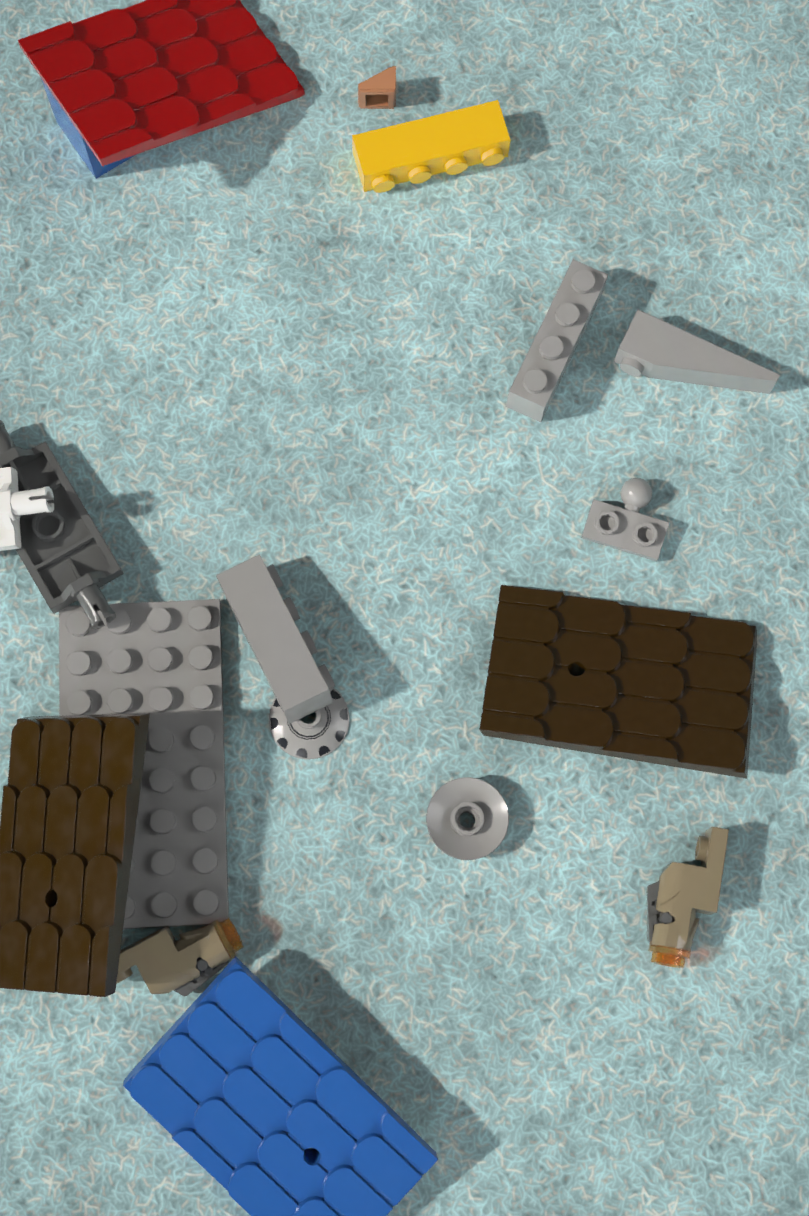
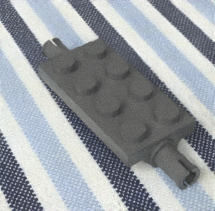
M0 420V468L12 467L17 470L18 491L49 486L54 496V500L47 501L48 504L54 503L53 512L22 515L20 517L21 548L16 549L53 614L79 601L94 629L101 628L105 625L98 614L99 610L108 623L116 618V614L105 599L100 587L124 573L46 441L32 449H22L14 444L3 421Z

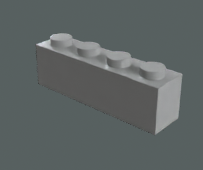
M574 259L572 260L509 390L506 403L507 408L539 422L542 421L603 294L608 274Z
M259 554L217 574L216 577L288 723L291 724L333 703L329 690L335 686L333 679L325 664L317 667L312 657L313 654L317 653L315 644L307 630L302 633L299 632L294 621L300 619V616L290 597L282 599L277 588L282 587L283 583L274 565L266 567Z

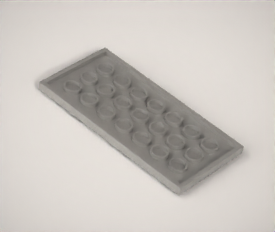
M220 599L109 604L115 612L116 618L108 623L99 610L98 614L105 626L98 629L92 627L81 605L65 607L59 611V716L150 713L123 929L208 925L212 922L215 925L229 924Z

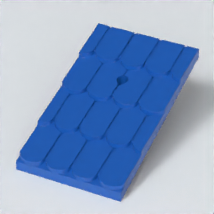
M236 956L123 1081V1086L130 1092L131 1097L172 1135V1139L229 1192L231 1198L251 1216H387L393 1207L422 1178V1175L426 1174L438 1161L436 1151Z

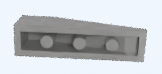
M639 309L614 359V362L620 364L621 370L635 377H639L642 374L654 379L770 394L780 376L778 373Z

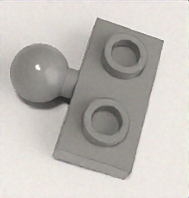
M632 478L626 481L621 488V499L625 504L624 508L593 499L581 538L657 562L669 522L639 513V510L647 506L651 501L652 488L646 480Z

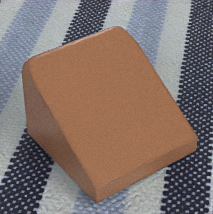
M396 66L389 67L358 84V104L360 109H394L396 107Z

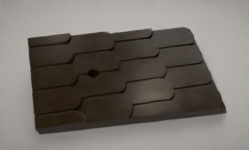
M507 585L500 586L494 638L492 640L482 708L483 713L481 714L479 728L483 736L747 779L757 651L756 626L740 621L692 616L688 612L621 605L616 601L564 595L563 592Z
M150 713L31 716L17 719V724L12 729L8 784L3 785L0 822V988L106 997L115 993Z

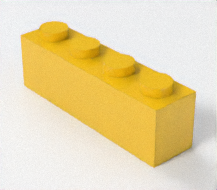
M495 100L352 135V151L364 192L374 190L376 193H383L391 190L395 184L410 181L413 184H419L429 180L432 175L444 172L449 175H456L465 171L468 166L483 163L485 166L496 165L505 157H508L511 139L499 101Z

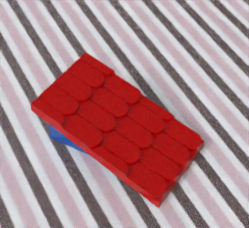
M146 0L124 9H111L73 24L69 21L18 40L20 48L41 77L56 122L96 179L139 153L305 95L304 88L297 80L295 73L286 65L274 44L265 36L254 17L246 10L240 0Z

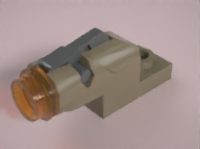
M711 827L706 830L705 836L699 835L695 849V860L701 861V866L672 862L663 870L658 882L647 886V940L650 942L648 951L652 952L651 963L684 968L685 960L690 959L692 941L700 918H696V912L707 915L717 913L729 833L728 829Z
M230 918L221 922L219 919H216L204 927L179 934L181 939L177 941L170 928L165 926L120 950L116 984L130 977L133 974L131 967L136 965L151 994H166L175 991L182 996H188L228 965L229 960L237 956L236 952L244 948V944Z

